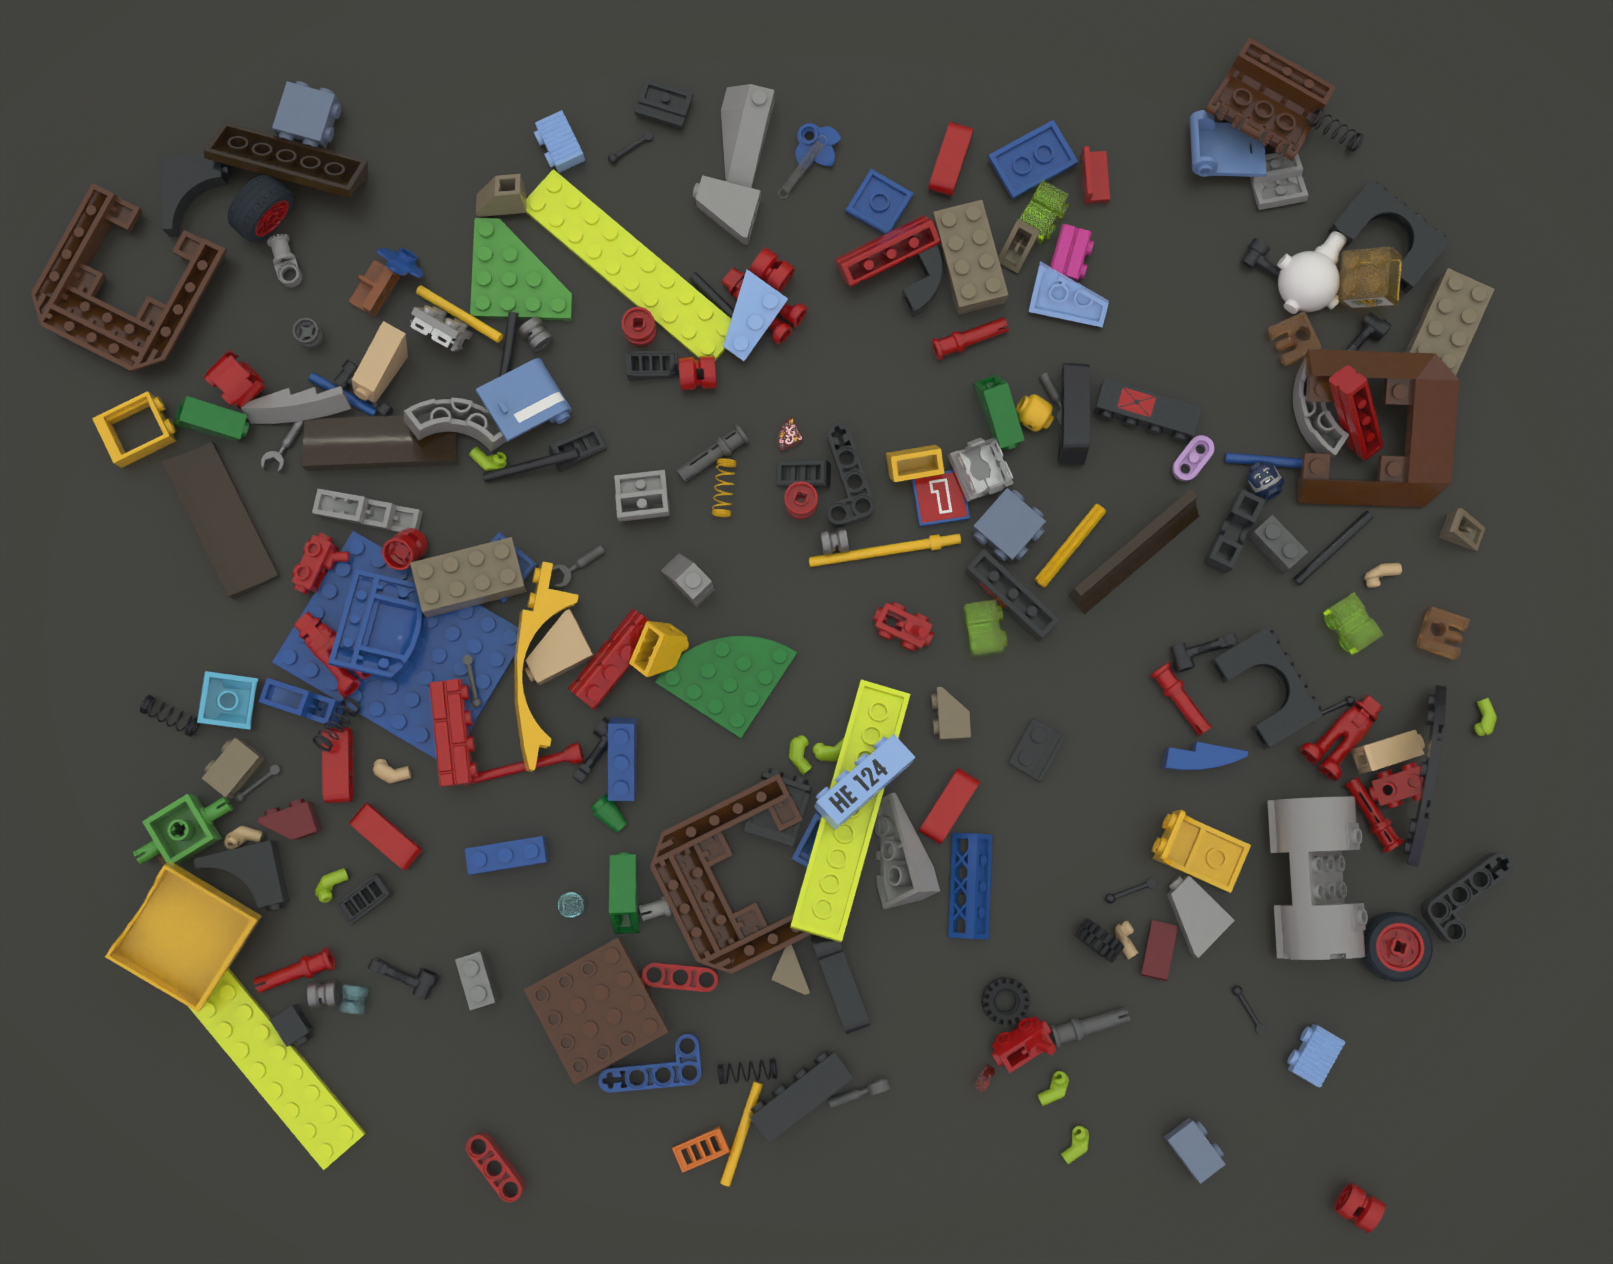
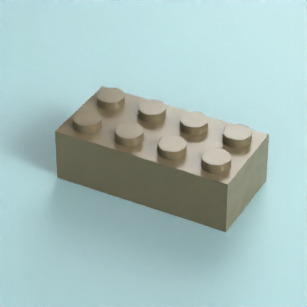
M983 200L934 211L932 221L941 241L938 247L957 315L1005 304L1008 298V291Z
M1447 268L1439 276L1405 353L1437 354L1456 376L1495 289Z
M512 537L410 563L421 609L426 618L527 592Z

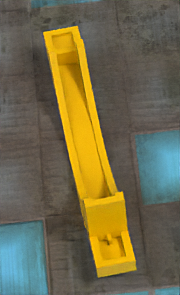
M542 562L539 568L535 567L532 583H536L534 593L530 592L527 604L531 611L523 609L520 612L514 656L515 710L525 768L528 772L535 770L539 747L545 749L550 747L551 738L536 723L526 703L522 684V671L526 651L538 629L555 614L573 607L577 603L579 596L577 594L548 589L553 563Z

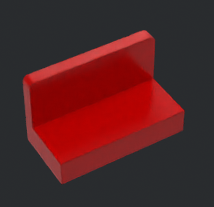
M1084 146L1080 155L1084 204L1108 203L1110 201L1107 153L1106 151L1090 152L1089 146Z

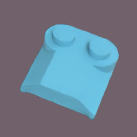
M205 671L197 723L250 730L258 678Z

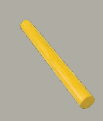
M420 285L417 288V295L495 342L499 343L502 340V333L424 286Z
M753 1081L720 1181L722 1185L728 1187L731 1185L752 1121L749 1118V1115L753 1113L750 1109L758 1103L763 1087L762 1083Z

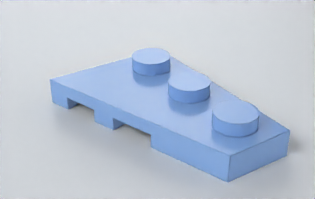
M1040 261L1028 312L1103 327L1109 300Z
M747 269L723 345L725 349L743 362L788 301V298Z

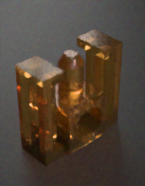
M1305 311L1273 325L1267 330L1271 340L1288 332V337L1276 343L1277 350H1284L1293 345L1295 347V350L1281 355L1280 359L1284 367L1305 358L1307 349H1322ZM1303 330L1307 332L1309 339L1300 341L1295 333Z
M1433 606L1429 607L1416 647L1453 660L1457 659L1461 648L1453 647L1443 642L1445 639L1455 643L1462 642L1463 636L1458 632L1449 630V625L1463 631L1468 629L1470 619ZM1432 624L1437 625L1440 630L1438 637L1431 633L1430 627Z

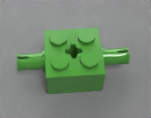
M186 794L142 822L153 840L133 851L135 857L139 856L136 860L141 865H144L147 861L161 853L166 863L173 862L179 866L222 840L214 826V820L233 810L232 805L227 804L230 801L223 796L205 808L197 795ZM182 826L186 827L184 835H180V832L183 830Z

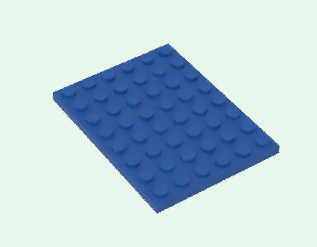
M353 531L340 551L350 552V561L335 562L333 569H329L317 593H314L300 618L305 613L310 612L315 618L319 617L323 623L337 632L355 569L415 583L412 568L410 566L404 570H395L389 567L382 557L383 548ZM481 605L428 618L422 612L419 637L406 664L391 679L371 675L367 679H361L353 670L348 669L361 682L359 688L348 697L359 703L361 707L360 715L437 759L429 683L461 679L464 681V685L468 684L470 700H466V710H471L473 722L472 726H468L470 733L514 660L518 627ZM293 627L272 662L333 699L342 702L344 698L338 692L337 679L310 651L304 639L299 637L300 632ZM465 655L473 657L472 670L477 695L481 700V706L478 708L473 707L471 704L473 696L467 666L463 663ZM345 701L347 707L355 712L358 710L352 703Z

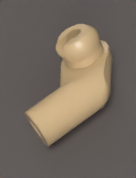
M1385 563L1376 566L1366 573L1364 577L1366 586L1368 588H1375L1381 584L1380 577L1400 575L1402 573V566L1400 563Z
M377 759L374 762L373 772L375 776L387 783H395L412 778L409 766L393 769L385 759Z
M239 826L226 835L224 845L227 849L232 850L246 841L261 843L265 832L246 826Z
M1124 921L1121 925L1118 924L1115 927L1116 938L1125 946L1122 950L1127 959H1130L1139 952L1128 937V935L1133 933L1134 929L1128 921Z

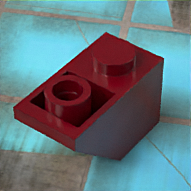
M304 799L290 802L289 808L281 811L279 807L269 809L264 812L265 816L257 818L259 824L291 840H300L322 832L313 802H305Z

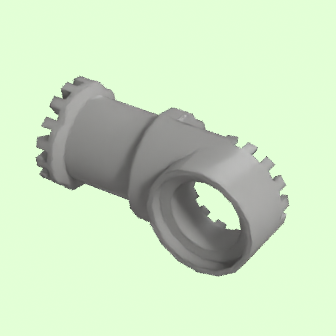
M277 234V237L273 235V237L267 240V244L271 247L274 255L273 264L277 277L286 287H296L301 283L303 275L298 268L295 255L291 253L288 244L290 241L289 235L281 234L279 236ZM287 270H296V277L293 280H284V273Z

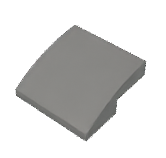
M1283 153L1265 155L1266 177H1250L1258 210L1308 200L1309 194L1302 177L1303 167L1298 153L1293 161L1284 157Z

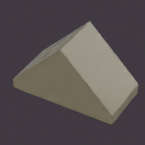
M1018 219L998 256L1000 264L1019 273L1036 244L1040 231Z
M1457 508L1447 514L1439 538L1467 549L1478 551L1485 527L1464 509Z
M791 944L785 947L771 980L806 995L810 993V990Z

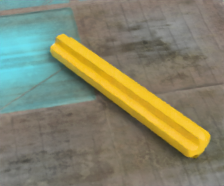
M1095 504L1037 575L1035 582L1039 586L1045 588L1106 514V510L1101 505Z

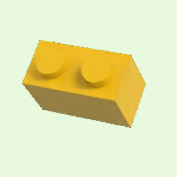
M937 445L886 453L889 478L894 482L944 474L941 448Z

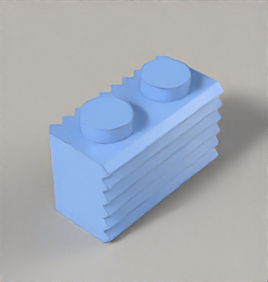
M562 110L535 122L537 131L534 132V135L540 146L545 144L548 152L544 155L550 168L555 166L558 173H561L585 161L580 145Z
M1312 1024L1311 1028L1307 1026L1300 1037V1040L1303 1042L1298 1051L1294 1049L1287 1061L1290 1066L1287 1070L1320 1088L1340 1054L1345 1041L1322 1027Z

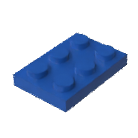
M1054 120L988 155L989 162L1012 200L1078 164L1077 158Z

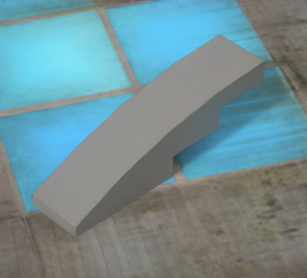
M339 386L322 393H318L316 388L313 387L292 394L290 389L287 388L249 401L241 409L247 415L250 424H278L325 417L349 410L351 406L345 392Z
M317 489L312 513L399 533L406 528L419 530L423 511L397 506L393 503L371 500L363 496Z

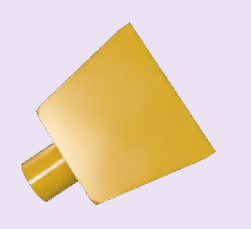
M647 621L629 664L646 677L673 669L677 665L681 653L685 652L689 647L687 635L670 623Z

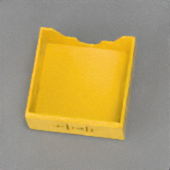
M168 862L164 864L157 875L144 903L128 923L123 933L111 946L105 957L199 1012L208 1002L262 916L173 862Z

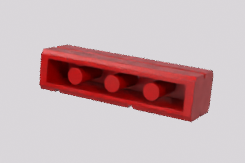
M923 215L836 258L835 262L844 282L852 287L860 283L861 280L864 281L905 261L906 258H911L941 243L933 221Z
M1348 365L1335 372L1328 381L1341 428L1349 434L1345 441L1346 447L1356 452V455L1363 460H1368L1381 450L1384 444L1368 380Z
M632 609L611 634L610 639L602 645L577 676V680H574L568 689L595 710L629 668L633 652L644 626L649 620L641 613Z
M461 679L430 682L429 688L440 787L474 784V778L478 777L477 763L472 762L471 752L475 751V741L473 736H469L468 726H472L473 723L471 710H466V700H470L468 684L464 685V681Z

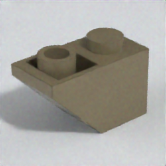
M521 174L495 176L477 193L476 216L526 213L527 192Z
M937 687L935 689L936 694H931L932 709L937 710V719H933V734L938 735V741L970 739V711L943 687Z

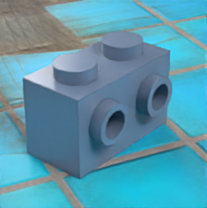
M1188 1118L1165 1135L1164 1138L1194 1179L1201 1184L1226 1165L1221 1159L1224 1153L1215 1142L1209 1143L1205 1137L1208 1132L1200 1121L1194 1122Z

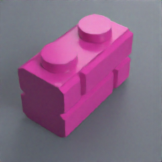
M1063 224L1050 267L1075 282H1078L1079 278L1084 279L1087 264H1083L1085 255L1090 256L1094 241L1090 240L1092 232Z

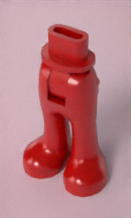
M733 267L721 283L728 288V293L737 300L746 272L740 273ZM785 303L779 314L794 328H797L804 319L808 308L802 303L794 306ZM777 317L768 327L772 331V340L777 345L787 340L793 332V328L790 325L782 322Z
M310 612L305 613L294 624V627L300 632L299 637L304 639L310 651L335 676L339 694L343 698L352 695L359 688L361 682L348 669L328 665L337 632L323 623L319 617L315 618ZM354 671L361 679H367L371 676V674Z
M1366 695L1361 702L1357 701L1353 707L1344 712L1317 742L1303 744L1299 749L1301 754L1312 765H1316L1333 743L1341 736H1344L1339 746L1317 767L1323 775L1333 781H1338L1343 774L1340 768L1342 761L1367 735L1373 722L1378 719L1377 715L1383 709L1382 706L1371 696Z

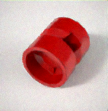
M766 247L753 261L749 271L780 293L791 280L796 268L784 259L779 261L778 255Z
M633 307L623 315L622 329L628 343L638 348L651 345L657 335L655 320L651 312L643 307Z
M715 355L700 356L699 360H695L693 357L679 358L681 391L696 390L697 386H701L702 389L717 388ZM697 369H704V377L697 378Z
M803 481L794 482L787 488L784 500L789 516L797 520H805L813 516L818 505V496L815 488L808 482Z
M415 528L403 529L384 544L382 557L385 563L395 570L407 569L411 566V562L418 561L426 554L428 548L427 540Z
M1352 1182L1340 1193L1335 1203L1334 1211L1346 1220L1353 1219L1355 1226L1366 1233H1370L1380 1222L1386 1204L1373 1195L1366 1196V1191Z

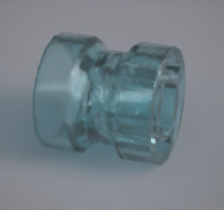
M567 892L560 896L557 907L562 916L575 918L583 914L586 902L581 894Z
M343 984L342 994L344 996L343 1001L339 1003L338 1011L364 1015L366 1009L364 999L368 996L369 988Z

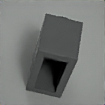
M1273 514L1248 536L1282 573L1288 571L1308 553Z

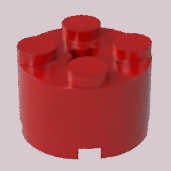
M228 350L207 371L204 378L214 388L217 386L223 391L221 397L231 406L234 404L241 409L267 386L263 384V379L246 362H238L236 359L239 356L233 351Z

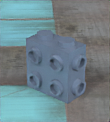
M287 81L272 129L279 138L326 149L328 142H331L333 139V125L335 119L340 117L341 104L334 92L329 89L320 88L317 90L310 88L308 84L301 81H296V83Z
M1008 488L977 521L972 531L975 533L973 536L982 545L987 543L994 549L993 554L1002 562L1007 560L1011 563L1014 559L1019 561L1029 549L1025 546L1031 539L1036 542L1045 532L1042 527L1046 521L1043 519L1044 514L1034 506L1030 508L1023 502L1025 498L1016 490L1011 492Z

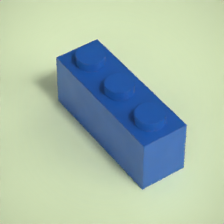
M610 718L608 722V801H634L637 795V718Z
M545 836L465 848L468 875L550 862Z

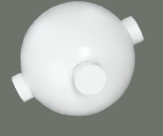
M1333 231L1325 243L1318 246L1315 251L1300 252L1292 257L1285 254L1279 260L1277 266L1281 270L1278 277V289L1282 299L1285 301L1284 308L1292 314H1296L1298 311L1314 312L1326 306L1329 309H1333L1341 299L1337 295L1340 276L1336 263L1338 262L1339 252L1347 242L1343 234Z

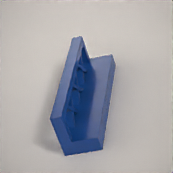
M952 833L949 938L989 939L993 835ZM961 839H968V850L965 854L960 850ZM963 865L967 868V876L964 880L959 876V870ZM962 891L966 894V903L963 906L958 902L959 894ZM961 917L965 921V933H957V924Z

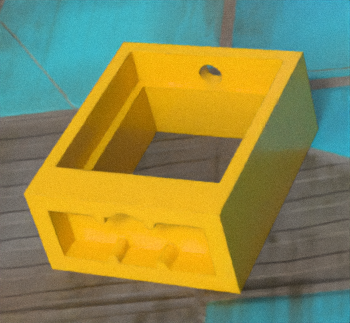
M147 391L92 418L113 463L123 468L177 441L173 434L176 432L175 426L169 418L166 419L163 413L166 408L159 396L155 397ZM150 407L163 435L126 453L113 424Z

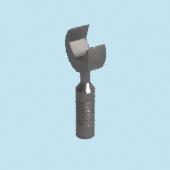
M303 421L292 424L288 433L281 441L282 446L278 452L269 451L263 455L261 465L264 470H266L268 461L276 459L280 462L278 472L282 473L284 471L286 460L282 454L286 448L291 447L293 441L304 427Z

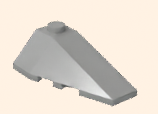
M752 84L727 87L721 108L726 182L752 188L775 103V90Z
M896 793L883 797L875 821V833L879 836V851H876V860H880V875L876 876L883 909H889L923 900L940 892L934 866Z

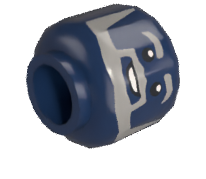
M1258 462L1249 468L1250 473L1245 481L1254 495L1268 501L1283 491L1284 479L1273 463L1263 464Z

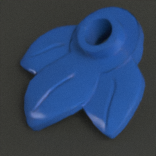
M813 123L802 125L797 132L799 145L795 151L798 164L800 165V161L804 160L803 157L818 140L824 146L809 167L814 161L822 166H833L835 152L832 145L841 140L838 132L829 126L819 128ZM808 133H814L812 140H806Z
M388 248L377 249V254L388 261L386 266L393 273L398 275L410 273L417 278L423 276V271L417 267L416 261L418 257L410 250L400 248L398 252H394Z

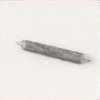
M813 160L807 162L808 165L803 167L804 170L799 172L800 175L795 177L796 180L791 182V186L785 187V189H788L786 191L788 195L795 186L793 184L799 181L797 179L802 176Z

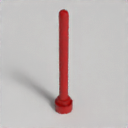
M580 743L569 744L568 748H564L562 752L538 757L535 769L565 761L573 763V765L584 762ZM522 761L478 772V777L474 778V784L526 771L525 763Z

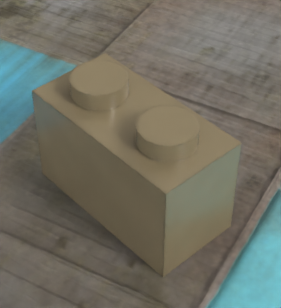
M236 737L233 740H228L221 749L223 753L217 760H212L204 769L206 773L202 777L204 781L225 798L233 799L234 795L265 760V757L244 740Z

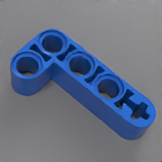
M689 1032L682 1034L675 1044L676 1060L608 1067L599 1076V1086L603 1091L613 1093L695 1084L702 1075L699 1038ZM690 1038L694 1041L695 1049L692 1052L682 1050L681 1041L683 1039ZM686 1065L695 1066L697 1069V1076L695 1078L688 1079L684 1076L683 1068ZM665 1067L669 1069L671 1078L668 1081L659 1080L657 1077V1070L659 1068ZM634 1070L642 1071L645 1077L644 1082L640 1084L634 1083L631 1080V1072ZM622 1071H626L625 1086L623 1085L624 1080L616 1081L613 1086H610V1082H605V1078L609 1076V1073H612L613 1077H622L624 1075Z

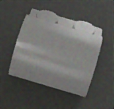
M665 470L614 475L618 522L670 516Z

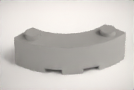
M1305 357L1297 372L1293 388L1295 418L1302 435L1316 453H1329L1331 460L1336 456L1349 434L1337 424L1331 412L1327 410L1325 402L1306 401L1308 375H1305Z
M453 397L440 400L430 399L404 410L403 421L418 440L439 432H458L477 439L490 452L507 442L488 410L483 406L472 403L471 400Z

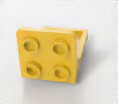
M1183 810L1173 811L1172 814L1168 813L1162 824V828L1165 829L1161 838L1157 837L1152 847V852L1155 853L1153 859L1231 893L1251 845L1192 819Z

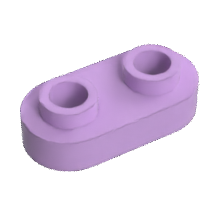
M1203 435L1194 437L1173 463L1172 473L1177 480L1188 482L1194 479L1213 455L1214 443L1209 437ZM1197 446H1201L1204 449L1203 454L1197 453ZM1181 466H1187L1189 472L1186 474L1182 473Z

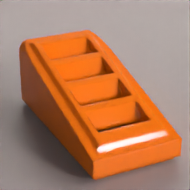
M721 1126L672 1147L682 1173L731 1151ZM715 1136L720 1148L716 1151L710 1139ZM703 1140H705L709 1148L710 1154L708 1155L705 1154L701 1145ZM694 1144L696 1145L701 1156V1158L696 1159L695 1154L691 1148V1146ZM685 1148L692 1161L688 1164L686 1163V1160L681 1151Z

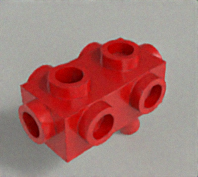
M319 532L317 536L313 535L311 540H308L304 546V555L301 562L293 570V579L291 581L295 583L293 589L306 595L309 591L317 593L328 570L333 569L335 562H349L350 552H337L339 547L332 543L333 538Z
M892 602L891 605L886 603L884 608L878 607L872 620L876 622L875 629L879 630L877 635L889 641L894 637L902 641L900 646L912 652L916 648L921 650L923 645L929 646L934 635L930 631L932 624L928 623L929 618L919 613H915L913 616L905 612L906 607L896 602ZM894 618L896 625L893 627L887 625V619Z
M1415 761L1401 766L1403 771L1394 774L1391 769L1377 773L1378 779L1373 780V786L1369 787L1373 801H1379L1380 806L1387 804L1388 809L1402 805V799L1411 796L1413 801L1419 800L1423 777H1419L1421 765L1418 766ZM1386 785H1390L1393 788L1392 794L1385 793L1384 787Z
M1035 1016L1021 1020L1018 1027L1010 1033L1003 1032L999 1034L996 1042L991 1044L995 1050L991 1055L999 1067L1004 1065L1008 1072L1011 1073L1043 1052L1049 1055L1054 1054L1056 1046L1049 1037L1052 1031L1044 1019L1039 1021Z

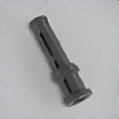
M735 424L734 429L723 437L718 436L715 440L716 443L676 469L685 483L713 464L717 459L724 455L726 457L732 455V451L743 443L748 444L750 442L738 424Z
M1123 1006L1122 1008L1080 1021L1072 1018L1066 1024L1059 1026L1049 1025L1052 1031L1050 1035L1056 1048H1060L1063 1043L1073 1040L1077 1042L1082 1041L1085 1035L1130 1023V1016L1125 1015L1128 1014V1010Z

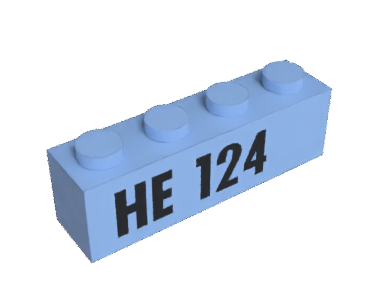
M895 734L889 739L883 737L875 744L874 748L876 750L871 755L863 754L854 763L857 767L850 773L845 770L835 779L837 784L831 789L825 787L816 796L818 800L814 808L834 830L838 829L914 761L915 756Z

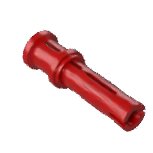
M1001 317L961 333L953 331L951 335L941 339L933 338L931 339L933 351L936 358L940 361L943 359V356L954 352L962 353L967 346L1009 332V328L1005 327L1008 324L1005 318Z
M1167 662L1150 674V677L1156 679L1164 690V696L1170 697L1197 735L1200 736L1212 726L1183 689L1184 682L1177 679L1169 668L1171 666L1170 663Z
M1359 776L1345 784V787L1355 797V802L1372 826L1370 827L1371 834H1375L1384 847L1382 850L1384 853L1405 842L1403 838H1399L1391 826V819L1383 816L1360 781ZM1359 792L1371 808L1372 812L1369 811L1368 807L1360 797ZM1384 831L1387 833L1391 841L1388 840V838L1384 834Z
M326 947L322 949L321 953L313 956H302L298 963L255 977L254 985L266 982L255 988L261 994L264 991L304 976L306 978H313L316 973L326 969L332 971L336 968L333 954Z

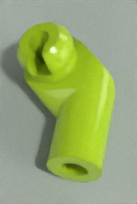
M477 446L469 453V456L485 471L503 468L507 463V457L502 452H497V455L487 456Z
M1488 697L1476 702L1482 714L1481 722L1474 726L1478 736L1490 735L1496 724L1497 716Z
M799 735L790 742L789 759L800 773L804 775L812 768L804 757L805 748L809 745V741L805 736Z
M844 738L834 747L825 746L823 743L815 744L812 750L813 754L820 761L836 762Z
M345 868L326 874L321 878L315 889V895L320 902H329L332 899L331 891L334 885L348 880Z
M1056 1071L1053 1074L1050 1088L1037 1094L1042 1107L1065 1096L1069 1084V1078L1065 1072Z
M1076 1126L1072 1130V1145L1061 1153L1068 1165L1087 1152L1089 1145L1088 1130L1083 1126Z

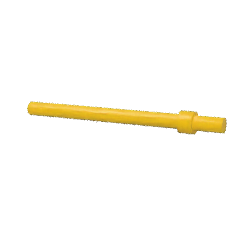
M937 534L930 535L928 539L808 558L810 567L930 548L933 551L940 550L943 546L961 544L960 534L941 537Z

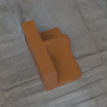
M374 260L364 276L358 275L357 278L360 283L349 302L360 310L376 317L401 275L393 273L387 266Z

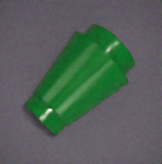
M606 794L601 796L590 807L593 811L592 814L609 828L613 829L615 833L628 823L616 803L608 801Z

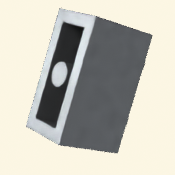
M485 951L455 959L470 1010L500 1001Z

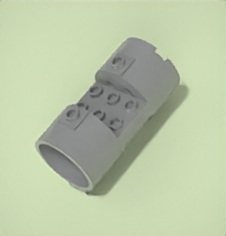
M1355 797L1268 800L1271 853L1289 852L1292 904L1274 905L1277 958L1329 960L1342 957L1344 959L1365 957L1364 930H1366L1365 925L1367 924L1368 915L1364 909V903H1345L1344 898L1347 895V886L1343 882L1345 859L1341 853V850H1360V844L1362 843V832L1359 829V823L1356 821Z

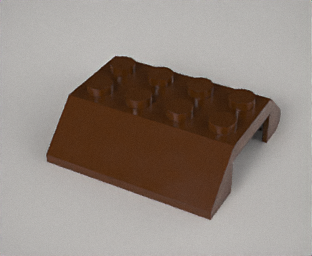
M1249 37L1225 79L1208 103L1205 112L1212 116L1217 115V119L1221 121L1225 119L1231 122V127L1239 128L1240 132L1256 141H1262L1261 144L1265 146L1267 144L1276 148L1275 152L1283 153L1284 157L1293 161L1311 130V127L1308 125L1310 116L1316 109L1320 108L1323 110L1336 86ZM1319 114L1315 117V119L1313 120V123L1316 121V119L1318 118Z

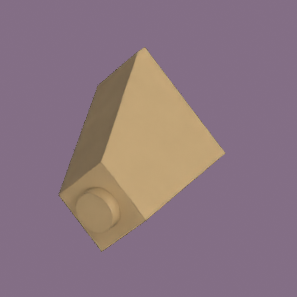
M383 321L352 378L353 391L360 399L365 401L368 399L376 403L407 360L406 333Z
M570 609L560 616L526 659L528 667L525 668V671L531 682L536 680L539 685H542L594 657Z
M1412 730L1353 748L1351 753L1358 774L1424 755L1423 749L1425 744L1422 736L1417 734L1416 730Z

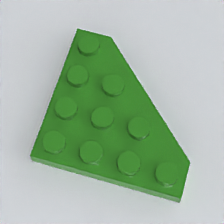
M475 218L470 315L479 319H508V313L515 312L519 313L518 320H530L537 316L541 320L572 321V293L501 219Z

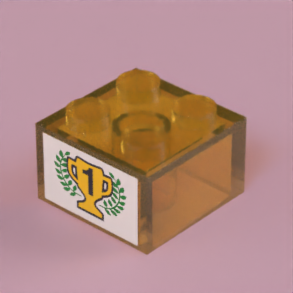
M1391 246L1342 251L1338 300L1348 308L1398 305L1402 255Z

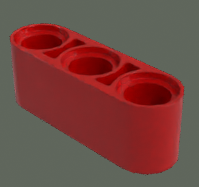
M949 122L930 179L929 190L952 197L971 141L973 128Z
M344 727L345 732H341L336 728H326L336 733L339 739H333L325 730L322 732V736L328 738L333 744L329 752L322 751L323 800L325 803L352 802L354 792L351 727ZM322 742V746H323V747L329 748L328 746H326V745Z
M958 767L918 831L941 845L980 781Z
M367 802L349 822L354 829L405 871L423 851L413 840Z
M654 962L647 965L642 973V978L648 986L710 992L719 983L717 971L710 967ZM652 967H657L662 972V977L658 982H653L648 977V971ZM677 970L687 972L688 980L685 984L675 982L674 973ZM704 972H709L714 977V984L710 987H705L700 982V976Z
M479 1132L473 1135L466 1144L468 1155L503 1201H516L525 1190L523 1178L488 1133ZM475 1139H481L485 1142V1152L475 1150ZM492 1160L501 1163V1173L496 1174L490 1170L489 1164ZM507 1182H514L517 1185V1194L511 1195L506 1191L505 1185Z

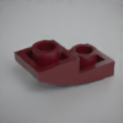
M1152 920L1141 976L1167 981L1178 929L1177 925Z

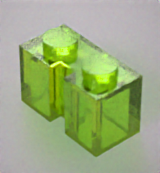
M1044 180L1040 183L1030 203L1019 218L1040 231L1037 242L1040 244L1045 237L1050 239L1057 227L1053 223L1058 216L1062 218L1069 207V204L1066 203L1069 194Z
M1355 592L1323 612L1326 616L1324 617L1326 624L1331 630L1335 629L1340 637L1339 642L1345 651H1350L1351 654L1359 652L1384 635L1373 618L1370 619L1365 611L1366 608Z
M996 600L965 604L964 614L971 657L1002 653L1004 651L1003 646H1007L1006 632L1001 631L999 621H1003L1001 605L997 606Z

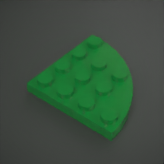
M730 636L718 638L695 646L683 653L677 665L673 669L662 672L655 683L742 739L797 655V652L785 645L760 637Z

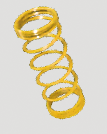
M717 459L718 465L716 468L723 473L716 475L715 478L722 483L715 485L714 488L721 492V494H716L713 496V499L722 504L712 506L711 514L714 516H731L730 510L714 509V507L732 505V503L719 501L715 497L733 495V493L716 489V486L734 485V483L719 480L717 476L735 475V473L726 472L718 468V466L736 467L737 462L735 460Z

